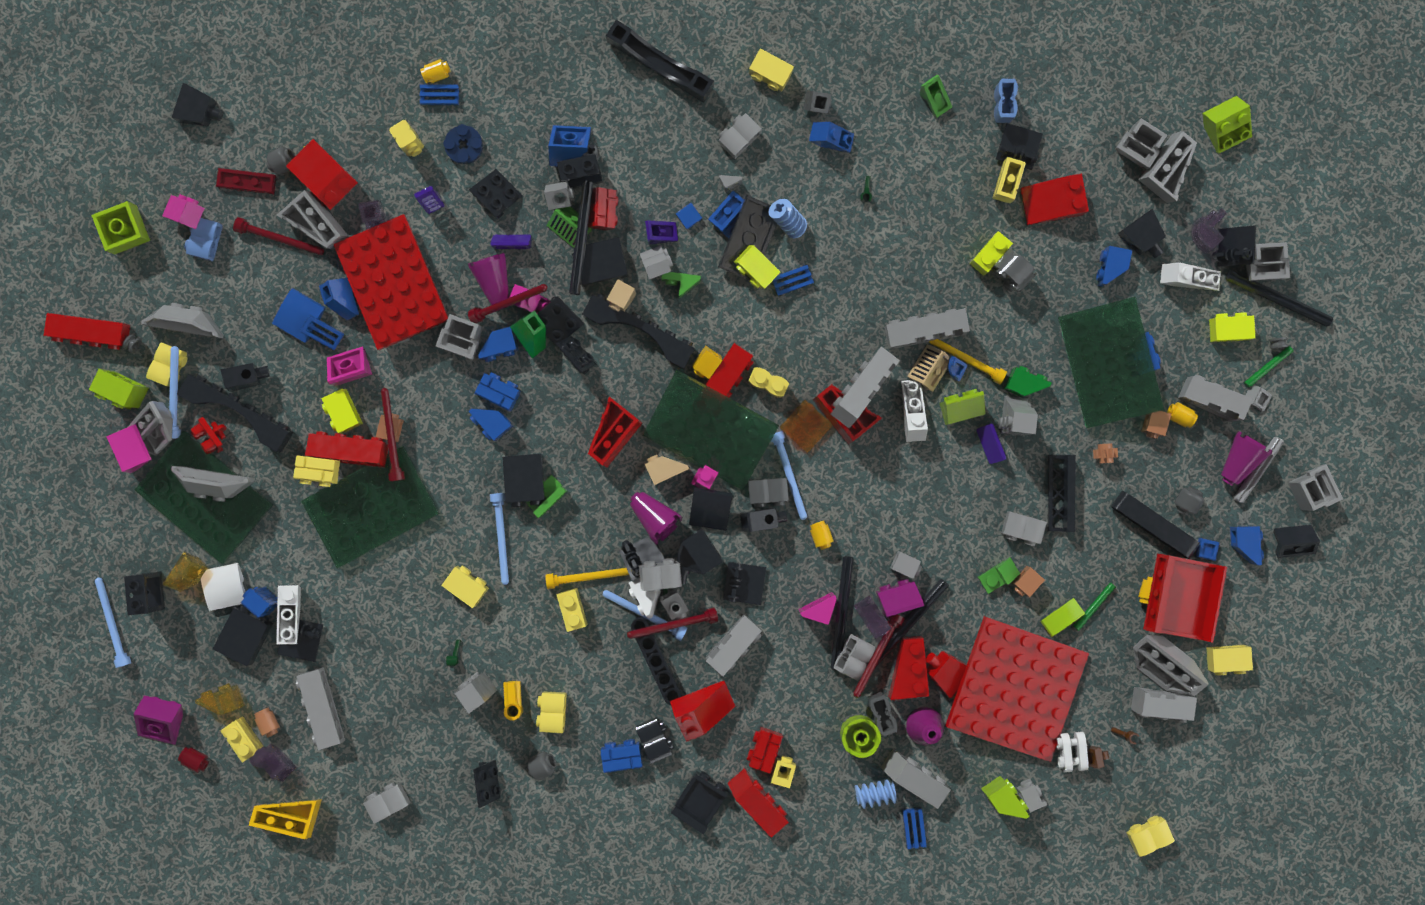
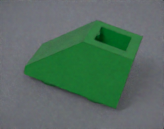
M535 310L510 326L531 358H534L546 348V326Z
M1019 366V368L1015 367L1012 369L1004 390L1023 397L1050 387L1052 383L1047 381L1048 378L1041 374L1033 375L1029 373L1030 370L1028 368Z

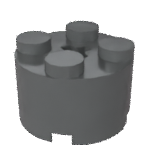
M1008 249L992 267L990 273L997 279L1001 278L1005 282L1003 286L1010 292L1013 290L1021 292L1037 275V272H1033L1035 270L1034 267L1023 256L1019 255L1016 257L1013 255L1015 251Z

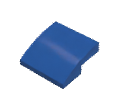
M734 191L729 194L708 219L728 239L744 201Z
M292 288L281 304L272 324L306 343L310 337L300 332L301 327L304 325L309 314L320 320L326 307ZM310 321L314 326L317 325V323ZM309 327L306 328V330L310 331L311 333L313 332V329Z

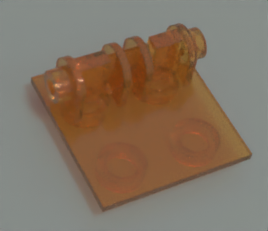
M804 400L779 428L808 453L833 425L811 403Z

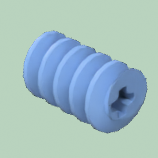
M779 199L770 206L769 216L773 218L790 238H798L805 233L807 221L789 200Z
M885 780L884 786L881 781H877L876 787L873 782H870L869 788L864 783L861 790L858 785H855L858 806L861 804L863 809H866V803H869L870 807L873 808L875 801L878 806H881L882 800L888 805L889 799L896 804V791L893 780L892 784Z

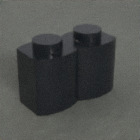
M655 717L636 726L637 734L651 764L672 755L674 745L671 738H667L664 733L667 729L663 720L659 721L658 717Z

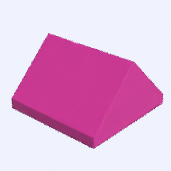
M363 346L327 357V382L329 385L338 386L372 375Z
M136 424L106 436L122 472L133 473L152 460Z
M831 592L798 610L802 617L829 625L837 598Z

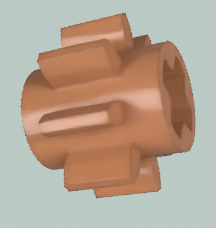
M1112 443L1097 444L1098 449L1093 450L1094 459H1099V464L1114 463L1113 458L1118 457V448H1113Z

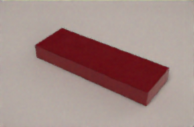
M218 168L216 187L274 195L277 176L274 174Z

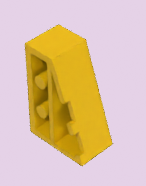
M322 799L254 806L249 826L306 840L311 838Z

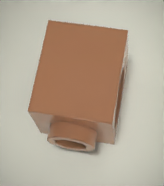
M1147 409L1141 432L1147 433V437L1154 439L1166 436L1171 414L1156 409Z
M392 413L395 440L398 442L404 420L398 419L399 415ZM381 415L376 437L387 440L384 415Z
M1026 566L1012 584L1015 586L1014 590L1020 596L1030 597L1045 579L1031 567Z

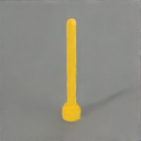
M937 338L929 341L930 344L990 375L994 379L993 382L999 385L1007 374V371L1004 369H993Z
M627 568L566 576H558L551 573L546 574L545 577L547 589H555V586H559V584L629 575Z

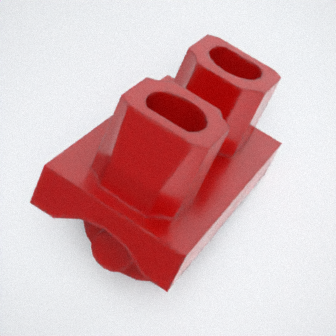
M204 417L199 418L198 424L190 429L191 434L196 440L204 435L208 438V440L201 443V447L206 454L215 450L217 453L223 451L221 447L223 444L217 436L221 440L225 439L226 436L223 432L227 427L224 424L218 425L214 421L210 424L213 428L211 429Z

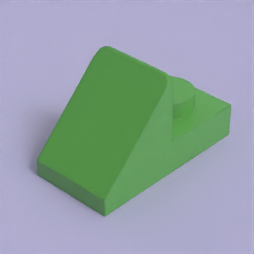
M939 75L934 76L921 85L920 96L927 100L933 116L937 118L952 108Z
M668 272L662 275V281H665V284L670 286H677V283H680L679 298H681L700 283L701 276Z
M1009 557L977 578L987 594L1004 584H1010L1020 575V572Z

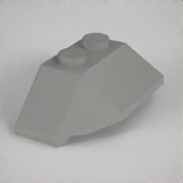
M171 303V306L163 305L141 321V325L220 339L224 337L211 316L206 312H202V308L195 306L185 309L183 308L184 305Z
M149 402L129 425L136 424L149 454H159L172 440L173 419L170 410L166 408L163 402Z
M172 466L171 468L187 492L194 493V497L206 498V495L213 496V500L225 501V498H233L255 481V478L181 466Z
M1146 635L1133 647L1136 668L1166 691L1195 696L1208 686L1206 678L1195 661L1164 636Z

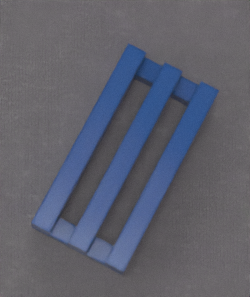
M420 85V105H459V86ZM425 90H455V92H425ZM425 97H455V100H425Z
M808 265L777 275L772 281L777 296L814 283ZM805 271L803 275L777 284V280ZM804 278H808V281L797 284L795 286L786 288L781 291L779 289V287L785 286L787 284L796 282Z
M310 314L300 329V332L332 350L336 349L344 335L343 332ZM310 321H313L318 325L326 328L327 330L335 333L336 335H338V337L336 338L331 334L323 331L322 329L314 326L310 323ZM309 327L315 330L316 332L324 335L325 337L333 340L334 344H331L328 341L320 338L319 336L311 333L310 331L306 330V328Z
M922 808L903 809L907 849L927 847ZM916 812H918L921 842H918ZM908 813H911L914 843L910 841Z

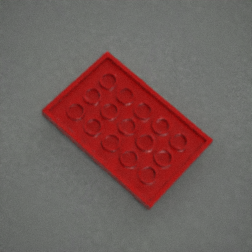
M405 214L333 244L377 350L380 351L447 322L448 314Z

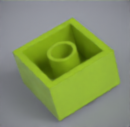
M126 201L91 215L106 252L118 254L150 241L138 207L131 202Z
M98 369L89 388L90 391L95 393V397L113 401L112 405L129 410L140 407L149 389L122 374L105 369Z

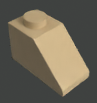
M618 279L606 299L609 307L617 312L620 310L625 312L636 296L635 288Z
M658 455L648 458V463L645 464L654 485L689 469L688 465L663 456L658 457Z

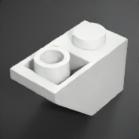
M640 578L629 582L631 587L629 593L633 599L637 598L640 604L637 606L642 616L645 615L648 619L653 618L661 591H643L640 586Z

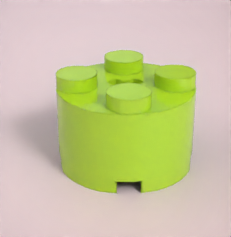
M855 715L848 718L842 724L840 738L847 752L858 758H866L876 752L881 742V734L872 719L864 715ZM858 733L863 734L861 740L858 738Z

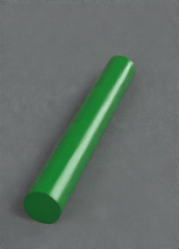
M1290 346L1286 347L1247 379L1244 384L1250 388L1294 350Z
M1112 583L1106 586L1085 611V614L1073 625L1075 629L1080 631L1116 587Z

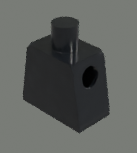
M183 83L172 118L180 123L208 127L211 119L221 121L223 110L215 108L217 101Z
M1153 209L1117 233L1138 255L1148 250L1155 259L1164 253L1158 242L1164 239L1166 235Z
M253 363L220 369L225 389L230 392L261 385L260 379L270 377L268 366L257 368ZM251 373L250 378L246 379V375Z
M776 508L740 513L742 532L778 528V523L787 522L786 511L776 512Z

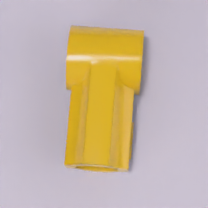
M521 681L503 682L504 716L508 720H516L523 713ZM510 706L517 707L518 714L516 716L509 713Z

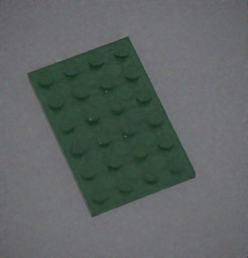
M1136 296L1058 317L1086 428L1165 410Z
M676 370L642 436L701 468H704L705 465L719 472L717 477L744 490L779 425Z
M183 431L134 490L216 560L224 564L271 509L273 504L251 485L233 498H225V501L213 500V496L206 495V498L194 497V493L187 492L172 472V466L239 475L213 453L206 454L201 447V443L187 431Z
M404 446L397 449L399 468L404 471L405 479L389 481L388 473H390L391 462L390 455L387 454L385 468L365 466L342 478L337 484H331L330 487H326L301 501L336 568L348 564L440 514Z

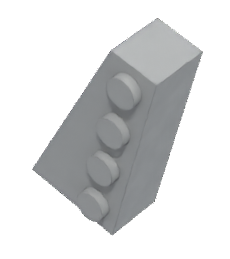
M966 308L946 310L945 313L940 314L937 312L926 314V317L921 318L913 316L907 318V321L900 322V319L892 320L884 327L888 349L927 343L936 338L943 340L964 336L970 331Z
M881 346L869 362L864 361L859 367L860 373L856 372L850 380L852 385L847 384L841 394L844 396L842 398L839 396L832 406L835 408L831 415L850 428L900 360Z

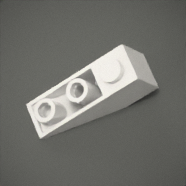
M1184 263L1162 264L1160 283L1177 287L1219 291L1221 272Z
M914 380L901 381L906 442L926 441L928 427L922 386Z
M298 585L278 586L277 645L297 644L301 607V587Z

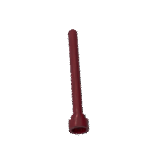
M237 217L234 221V232L240 234L250 232L314 254H324V249L250 225L244 218Z
M541 284L483 309L478 307L470 309L468 311L469 320L476 324L482 322L486 315L545 292L547 285Z
M387 388L381 389V397L391 462L390 473H388L389 481L403 480L405 476L404 471L399 468L389 391Z
M713 607L706 609L700 615L629 631L627 637L633 639L704 621L705 623L709 622V624L717 623V611Z
M896 614L887 618L889 625L853 692L855 698L861 696L895 628L902 625L904 621L902 616Z

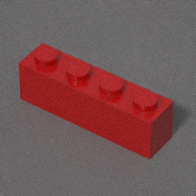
M47 313L43 336L51 337V341L63 343L64 339H68L71 344L82 345V342H89V346L101 348V344L108 345V349L120 350L123 342L129 336L130 325L120 322Z
M734 343L691 405V408L709 420L712 417L716 419L722 410L719 408L723 401L727 403L733 394L730 390L733 386L737 387L743 379L740 375L744 370L748 371L754 363L751 360L753 355Z
M317 431L316 434L309 433L305 456L337 460L340 463L385 468L389 447L388 444L383 442L382 438L371 437V440H368L359 435H353V438H349L340 433L330 436L326 432Z

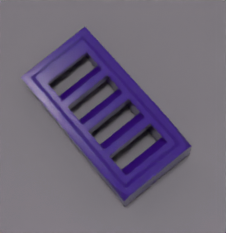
M432 186L414 194L417 201L428 214L444 207L439 193Z

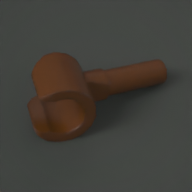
M1114 727L1110 730L1125 737L1126 741L1131 744H1137L1131 740L1133 735L1140 737L1133 731L1125 732Z

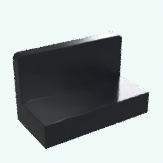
M1312 525L1275 528L1273 531L1278 541L1275 551L1277 558L1316 554L1320 540Z

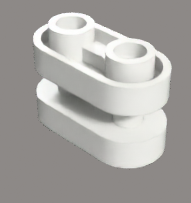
M1075 732L1072 739H1070L1068 733L1060 734V738H1056L1058 742L1056 747L1060 750V757H1058L1059 769H1062L1063 772H1072L1073 766L1077 765L1079 771L1088 770L1087 743L1084 732ZM1071 746H1075V758H1072Z

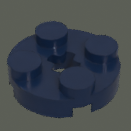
M464 124L451 129L443 143L449 158L458 164L475 162L481 156L483 150V141L480 134L474 128ZM468 140V148L460 149V142Z

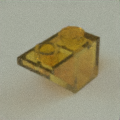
M183 552L163 585L182 592L196 585L207 570V567L200 558Z
M230 683L218 687L219 691L212 693V690L200 694V698L194 700L197 705L219 715L245 706L237 684L230 686Z

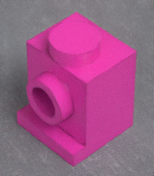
M706 465L704 468L700 467L691 484L698 488L709 490L719 472Z

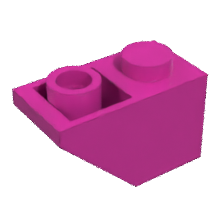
M515 284L509 298L529 289ZM538 294L513 305L530 313L534 310L538 313L550 303V300Z

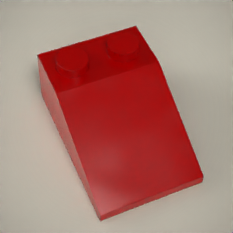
M314 139L286 165L330 210L358 183Z
M1082 173L1020 188L1027 225L1082 216L1089 212Z
M725 680L670 701L674 717L686 742L705 735L736 707Z

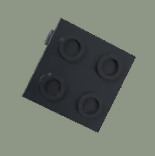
M1006 123L995 160L1003 162L1007 157L1025 162V169L1032 170L1034 163L1038 159L1037 152L1043 133Z
M497 169L469 189L473 196L498 219L503 216V211L523 196Z
M1256 225L1219 229L1218 250L1212 253V259L1218 262L1217 267L1254 264Z
M554 296L550 303L537 313L546 326V336L554 344L568 338L584 325V322L558 296Z
M570 336L555 343L580 373L585 375L590 368L597 365L592 355L581 347V343L576 338Z
M649 536L633 544L628 540L623 541L622 549L619 550L632 582L640 578L639 566L644 565L645 561L662 563L664 559L659 545L655 544Z
M728 562L723 600L761 605L766 567Z
M299 619L297 644H280L278 655L316 662L323 624Z
M496 760L488 763L480 762L479 766L473 769L478 808L501 798Z

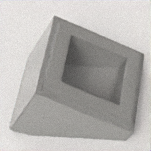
M720 175L719 181L727 192L741 185L742 177Z
M1252 385L1245 395L1253 398L1251 406L1262 412L1265 411L1272 397L1265 389Z

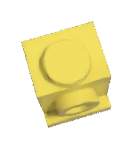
M782 756L781 759L776 758L771 776L772 784L790 788L796 768L792 758ZM783 766L787 768V771L784 773L780 772V768Z

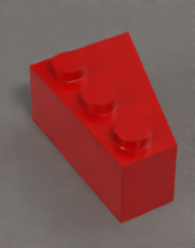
M831 384L816 396L813 401L847 444H850L881 420L882 417L874 414L866 407L853 425L848 428L831 415L835 408L832 406L839 396L841 398L844 396L841 394L842 391Z
M611 397L608 398L605 412L602 414L600 425L588 451L591 457L606 468L643 424Z
M921 636L903 637L900 642L888 697L890 700L928 697L929 688L924 638Z
M745 768L727 783L735 800L771 838L789 823L785 817L787 812L784 808L774 803L775 799L769 792L766 793L758 780H755Z

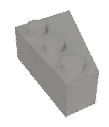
M1184 131L1172 134L1159 151L1160 153L1148 170L1146 169L1138 180L1166 203L1177 201L1180 186L1184 182V175L1187 167L1190 165L1197 142Z
M304 190L277 214V216L286 220L295 228L300 229L326 248L335 249L333 244L349 238L324 204L311 191Z
M1200 375L1187 377L1178 397L1228 421L1244 420L1253 401V398L1224 388L1218 383L1208 382L1206 378Z
M1004 396L1003 414L999 418L998 429H1001L1000 433L1020 436L1036 434L1038 414L1031 407V403H1028L1027 398Z
M743 614L706 655V662L724 676L734 668L735 662L739 657L742 658L749 651L748 647L752 642L755 644L762 636L760 634L761 628Z
M1134 687L1131 710L1141 717H1156L1161 720H1168L1170 718L1175 719L1177 722L1187 723V720L1194 721L1197 697L1189 694Z
M895 749L891 751L880 767L894 782L937 809L951 791L945 785L947 783L946 780L939 775L934 777L932 775L933 772L925 766L921 768L915 760L910 757L906 758Z

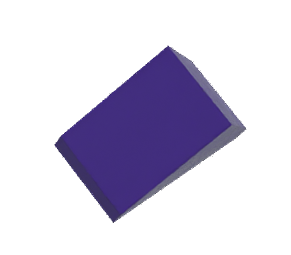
M645 221L649 245L678 241L676 222Z

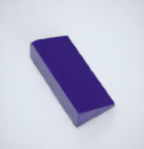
M493 235L491 246L494 249H530L531 235Z
M988 424L977 428L976 431L989 464L1006 460L994 425Z

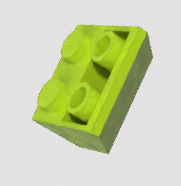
M1238 96L1202 113L1204 129L1218 154L1252 137L1250 105Z
M977 389L963 392V397L955 394L943 398L944 402L939 404L945 425L985 415L984 392H977Z
M999 776L981 788L998 813L1025 819L1030 817L1026 812L1029 808L1019 795H1015L1018 792L1008 779L1004 780Z

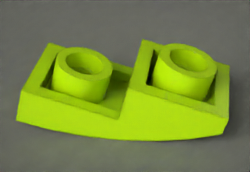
M1072 598L1040 622L1050 636L1053 637L1083 616L1085 612L1077 601Z

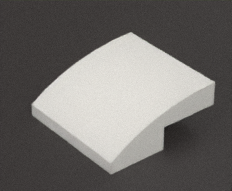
M239 563L200 571L203 593L209 611L241 604V601L244 599L242 596L245 593Z

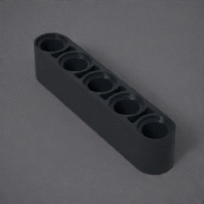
M1124 491L1120 492L1111 506L1116 512L1186 559H1190L1200 545V542Z
M641 616L636 617L631 624L632 631L637 630L635 628L637 621H642L645 627H650L648 620ZM655 634L635 638L665 702L671 705L670 701L672 700L668 698L667 694L670 691H675L678 694V698H680L682 693ZM649 638L653 641L654 645L651 648H646L643 645V640ZM659 656L662 663L654 665L651 662V658ZM661 674H668L670 680L666 683L661 682L659 679Z

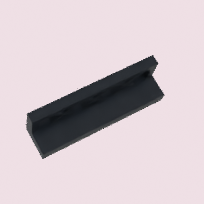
M1048 455V531L1075 532L1076 455ZM1053 459H1063V468L1059 472L1053 467ZM1057 477L1063 481V487L1059 491L1053 487V481ZM1057 496L1063 500V506L1059 510L1053 506V500ZM1057 515L1063 519V528H1053V519Z

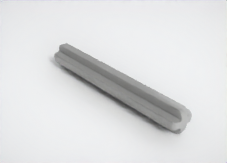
M1274 437L1265 451L1267 452L1271 449L1273 451L1272 454L1247 476L1234 496L1237 502L1244 503L1284 444L1281 438Z

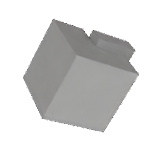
M1141 118L1131 127L1129 132L1127 131L1115 149L1135 164L1148 170L1160 153L1157 149L1160 148L1167 134Z
M1287 242L1255 244L1254 264L1246 265V274L1249 281L1290 278L1289 259H1286L1288 258Z
M449 314L445 328H442L436 347L473 360L483 327Z
M1327 464L1318 466L1306 472L1305 475L1288 482L1301 510L1314 511L1343 500Z

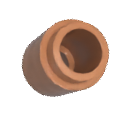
M269 707L254 714L256 718L254 720L262 736L266 735L269 738L278 733L277 729L280 728V725Z

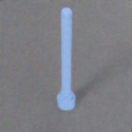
M177 346L171 347L169 410L173 419L172 439L181 437V429L177 425L179 348Z
M784 432L773 433L769 435L770 441L777 447L801 520H805L807 514L783 444L785 442Z
M505 493L490 494V502L495 506L501 582L503 585H507L509 583L502 508L505 501Z
M96 578V588L116 656H114L115 668L131 664L130 656L124 653L103 579Z
M608 590L603 591L605 598L657 625L668 622L656 615L648 619L645 615L642 616L637 605ZM683 626L668 631L672 632L675 639L681 641L688 627Z

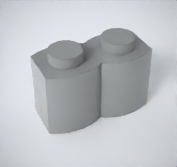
M746 113L743 116L738 115L732 122L734 125L729 130L725 128L719 135V144L734 159L762 133V128Z
M661 245L639 253L649 280L671 272L670 267L673 266L667 249H662Z
M1007 511L1001 533L1006 534V539L1016 541L1017 538L1024 539V544L1035 546L1036 543L1041 544L1047 522Z
M673 558L663 559L662 563L645 561L644 565L639 566L640 586L643 591L682 586L680 563L674 561Z
M851 634L844 644L843 651L836 659L834 669L858 681L865 671L866 664L874 654L875 646Z
M394 782L383 787L385 791L379 794L375 791L366 796L367 800L363 804L374 824L411 803L400 782L396 785Z

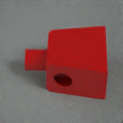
M941 651L938 656L934 653L928 654L926 662L930 666L927 668V674L942 692L949 698H952L959 688L967 664L945 651Z

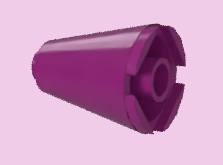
M504 253L468 263L470 271L490 305L509 298L506 256Z
M1240 431L1236 433L1221 473L1224 476L1222 480L1231 486L1234 483L1239 485L1273 452L1271 449L1266 452V446L1247 435L1244 438L1241 437L1242 432Z
M637 492L630 499L631 508L655 544H659L657 541L659 539L664 541L678 527L675 523L678 520L682 521L683 517L679 513L645 492Z
M921 707L915 709L909 715L906 730L913 742L922 746H929L941 739L944 733V721L936 710Z

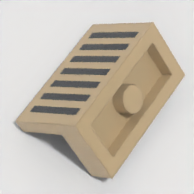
M927 344L907 377L919 382L926 389L933 392L948 368L950 356L944 351Z

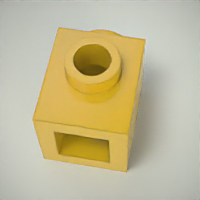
M705 345L693 363L694 372L702 378L706 376L710 379L722 362V357Z

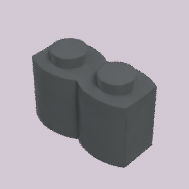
M787 478L748 481L750 504H754V507H766V503L773 502L774 506L785 505V501H789Z
M878 692L868 696V706L874 714V722L883 736H887L897 732V723L890 713V703L882 692Z

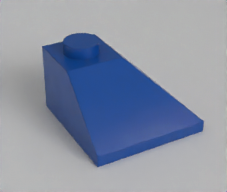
M553 125L548 145L549 166L558 167L557 162L578 158L586 153L591 127Z

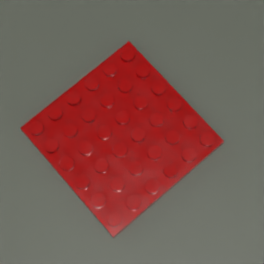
M984 616L945 726L1051 762L1058 743L1056 738H1060L1089 653Z

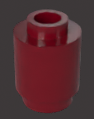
M185 747L178 757V761L181 762L182 766L196 773L204 771L209 764L208 756L192 747Z

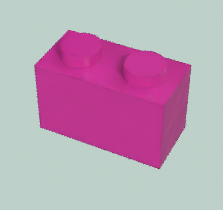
M181 194L178 197L171 195L162 216L196 229L205 208L198 205L199 201Z

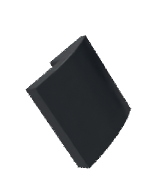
M694 488L689 525L727 531L733 493Z

